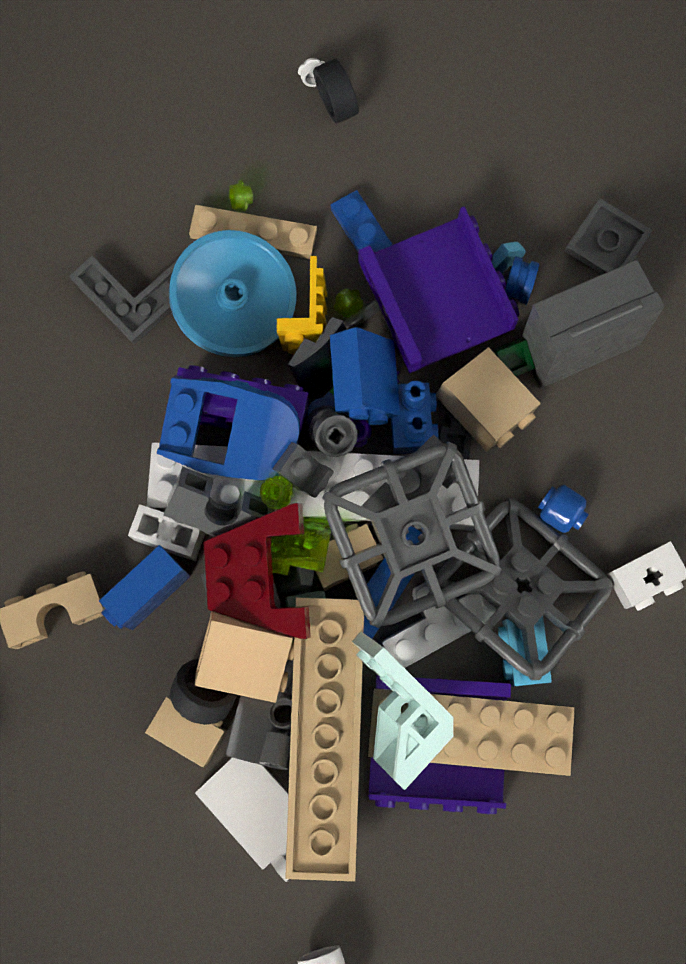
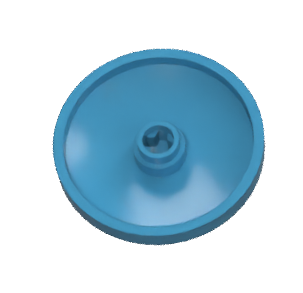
M223 230L207 234L190 244L182 252L173 268L169 283V302L173 316L182 332L192 342L208 352L226 357H243L258 353L279 339L277 334V318H292L295 311L296 284L287 261L275 247L256 235L235 230Z

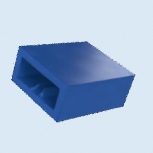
M358 327L331 334L330 345L335 412L349 415L351 420H367L370 425L386 424L389 418L400 416L394 341Z
M159 545L99 600L105 608L101 613L114 627L117 625L120 629L126 627L134 630L191 576Z

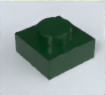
M523 337L493 349L495 355L515 376L535 369L527 340Z

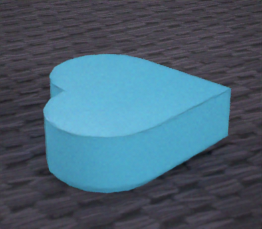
M519 242L503 243L492 255L493 260L491 263L495 271L502 273L509 266L513 265L515 256L522 258L526 251Z

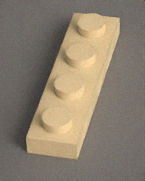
M195 205L189 232L190 238L199 239L217 231H243L264 239L275 247L280 254L310 259V256L313 254L317 226Z

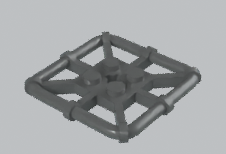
M449 441L446 444L441 443L429 446L395 461L385 460L381 462L380 467L342 481L333 486L329 492H324L322 499L325 500V515L342 557L339 559L340 564L348 572L363 613L370 620V625L379 628L381 625L386 626L397 623L434 606L436 609L443 607L446 601L486 585L495 576L499 577L502 568H500L499 553L483 513L486 510L483 501L478 499L465 461L457 450V445ZM439 458L426 492L407 499L397 474ZM451 464L466 507L445 516L437 495ZM387 479L396 504L373 512L341 497ZM338 506L371 520L379 543L355 553L338 511ZM471 517L486 561L457 549L449 526ZM412 525L415 529L421 528L422 534L418 536L419 542L416 544L412 540L406 539V534L409 532L408 528ZM384 553L391 575L379 603L375 607L359 563ZM455 557L483 571L441 589L432 565ZM422 570L429 594L388 611L401 579Z
M506 498L504 502L497 505L486 517L490 531L504 517L506 519L510 551L500 560L501 574L499 577L495 576L486 585L465 593L480 594L497 610L484 624L456 598L446 601L444 607L476 634L474 637L479 642L483 640L517 671L528 676L530 680H541L542 676L552 670L573 642L579 641L583 637L585 627L606 603L614 586L612 579H608L607 575L597 565L568 542V536L564 533L560 535L530 508L518 502L516 498ZM518 516L552 544L540 560L522 546ZM476 530L472 533H467L463 537L462 545L458 549L468 554L472 553L475 557L486 561ZM560 551L594 581H563L546 565ZM451 557L437 571L435 575L441 589L456 583L449 582L448 579L464 561ZM518 580L526 583L529 593L526 591L519 593L516 590L518 584L515 581ZM561 593H596L574 621L569 620L552 605ZM544 615L563 634L540 661L534 625ZM503 616L507 617L522 631L525 659L492 631L493 627Z

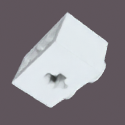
M139 504L128 536L134 541L155 548L160 545L169 553L196 561L206 533L189 525L177 523L173 519L163 516L164 512Z
M670 541L608 573L607 577L612 579L614 590L624 608L628 609L635 606L637 611L655 602L652 596L662 591L668 596L682 589L684 586L681 581L686 579V568ZM653 573L655 579L651 583L646 584L643 578Z

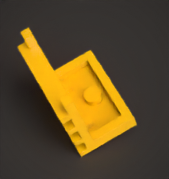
M310 256V318H277V334L283 351H288L292 355L296 353L304 338L316 343L327 325L325 297H328L324 270L323 268H317V256Z

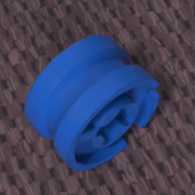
M514 257L506 289H504L509 300L512 298L518 299L520 304L527 305L538 272V262L531 261L526 263L523 262V258Z

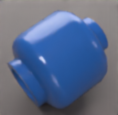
M561 485L557 489L552 486L538 506L542 510L540 513L541 519L562 533L569 532L572 527L579 530L589 515L584 511L587 505L586 499L566 485Z

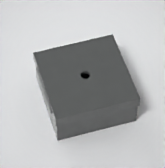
M638 260L533 304L522 337L527 340L535 367L533 369L535 372L534 376L540 388L640 346L665 305L658 292L653 290Z

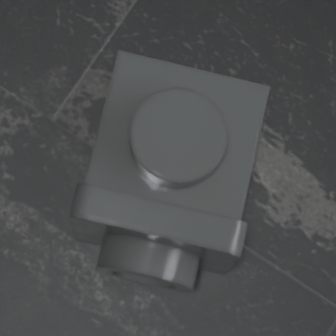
M291 442L273 467V470L294 488L313 498H316L326 488L330 477L334 473L330 467L319 463L299 444Z
M298 552L279 560L280 593L299 595L310 592L314 574L311 553Z

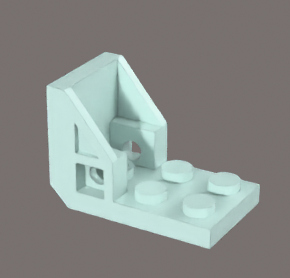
M360 632L352 641L360 649L356 654L357 657L370 669H373L380 676L379 678L392 690L391 694L378 707L373 759L405 790L453 738L454 717L384 647L363 632ZM408 703L409 707L401 714L402 705Z

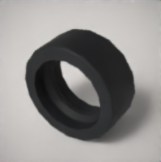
M334 58L313 69L315 83L332 120L338 124L356 116L359 113L357 98L349 77L339 60Z
M199 659L190 660L181 666L171 686L170 699L173 707L182 717L193 723L203 725L218 723L227 717L237 694L218 691L222 700L214 702L201 700L194 696L188 690L186 684L188 682H195V673Z

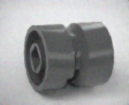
M325 405L317 407L309 413L305 421L307 437L323 454L329 457L346 455L353 449L357 441V430L354 423L344 414L335 412V407Z

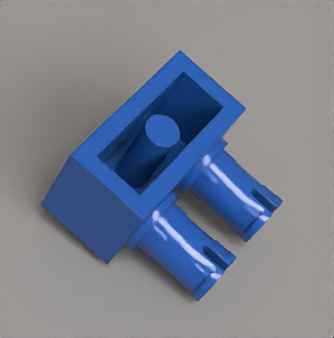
M420 381L398 384L400 416L391 418L393 454L414 453L433 434L438 438V425L432 424L431 412H436V393H430L429 383H422Z

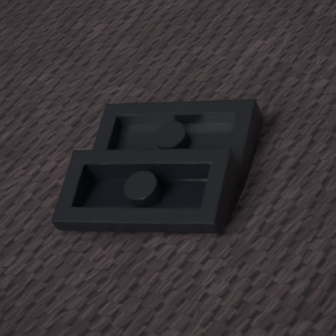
M334 317L330 319L316 343L304 338L288 364L298 386L304 389L303 392H308L309 398L332 383L330 335L346 330L344 322Z

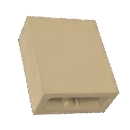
M489 347L443 382L436 393V397L486 452L495 445L499 448L503 447L514 436L512 431L516 427H519L521 430L526 428L536 418L533 412L541 404Z
M211 611L195 673V686L276 703L278 692L284 693L287 685L288 672H284L287 660L292 661L294 658L293 637Z

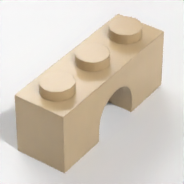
M79 572L67 577V583L57 587H55V584H48L36 589V595L24 599V596H17L5 601V607L0 608V624L8 647L20 649L48 638L44 620L46 614L57 606H64L69 613L72 623L77 625L102 617L101 612L105 608L99 602L103 597V593L97 577L92 574L86 575V572Z

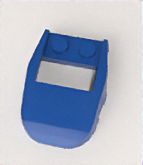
M179 375L171 378L172 384L160 444L156 454L205 474L249 480H268L280 476L273 470V467L291 442L298 443L300 434L298 413L288 400L268 390H260L250 386L247 382L238 380L227 381L204 377L201 379H185ZM206 392L238 399L224 464L193 457Z

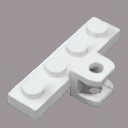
M426 582L412 590L414 600L429 593ZM465 594L457 599L484 624L497 610L480 594ZM434 606L420 612L424 618L385 638L381 643L405 668L472 630L444 606L438 609Z

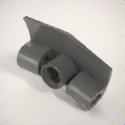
M287 660L284 672H288L287 685L284 693L278 692L276 703L240 696L226 749L228 757L281 770L289 769L291 720L287 723H279L278 717L283 710H292L293 660Z

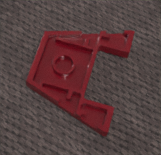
M302 503L290 504L204 541L208 610L299 639L311 638L309 606L277 608L274 602L271 537L304 534Z

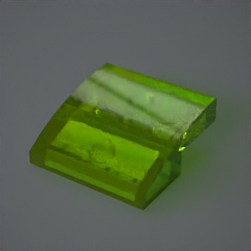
M303 517L304 534L272 536L273 572L288 575L290 565L323 572L331 534L328 520Z

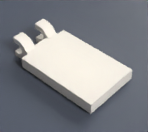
M231 758L195 794L262 870L271 863L277 873L287 882L289 879H285V855L287 845L288 792L265 766Z

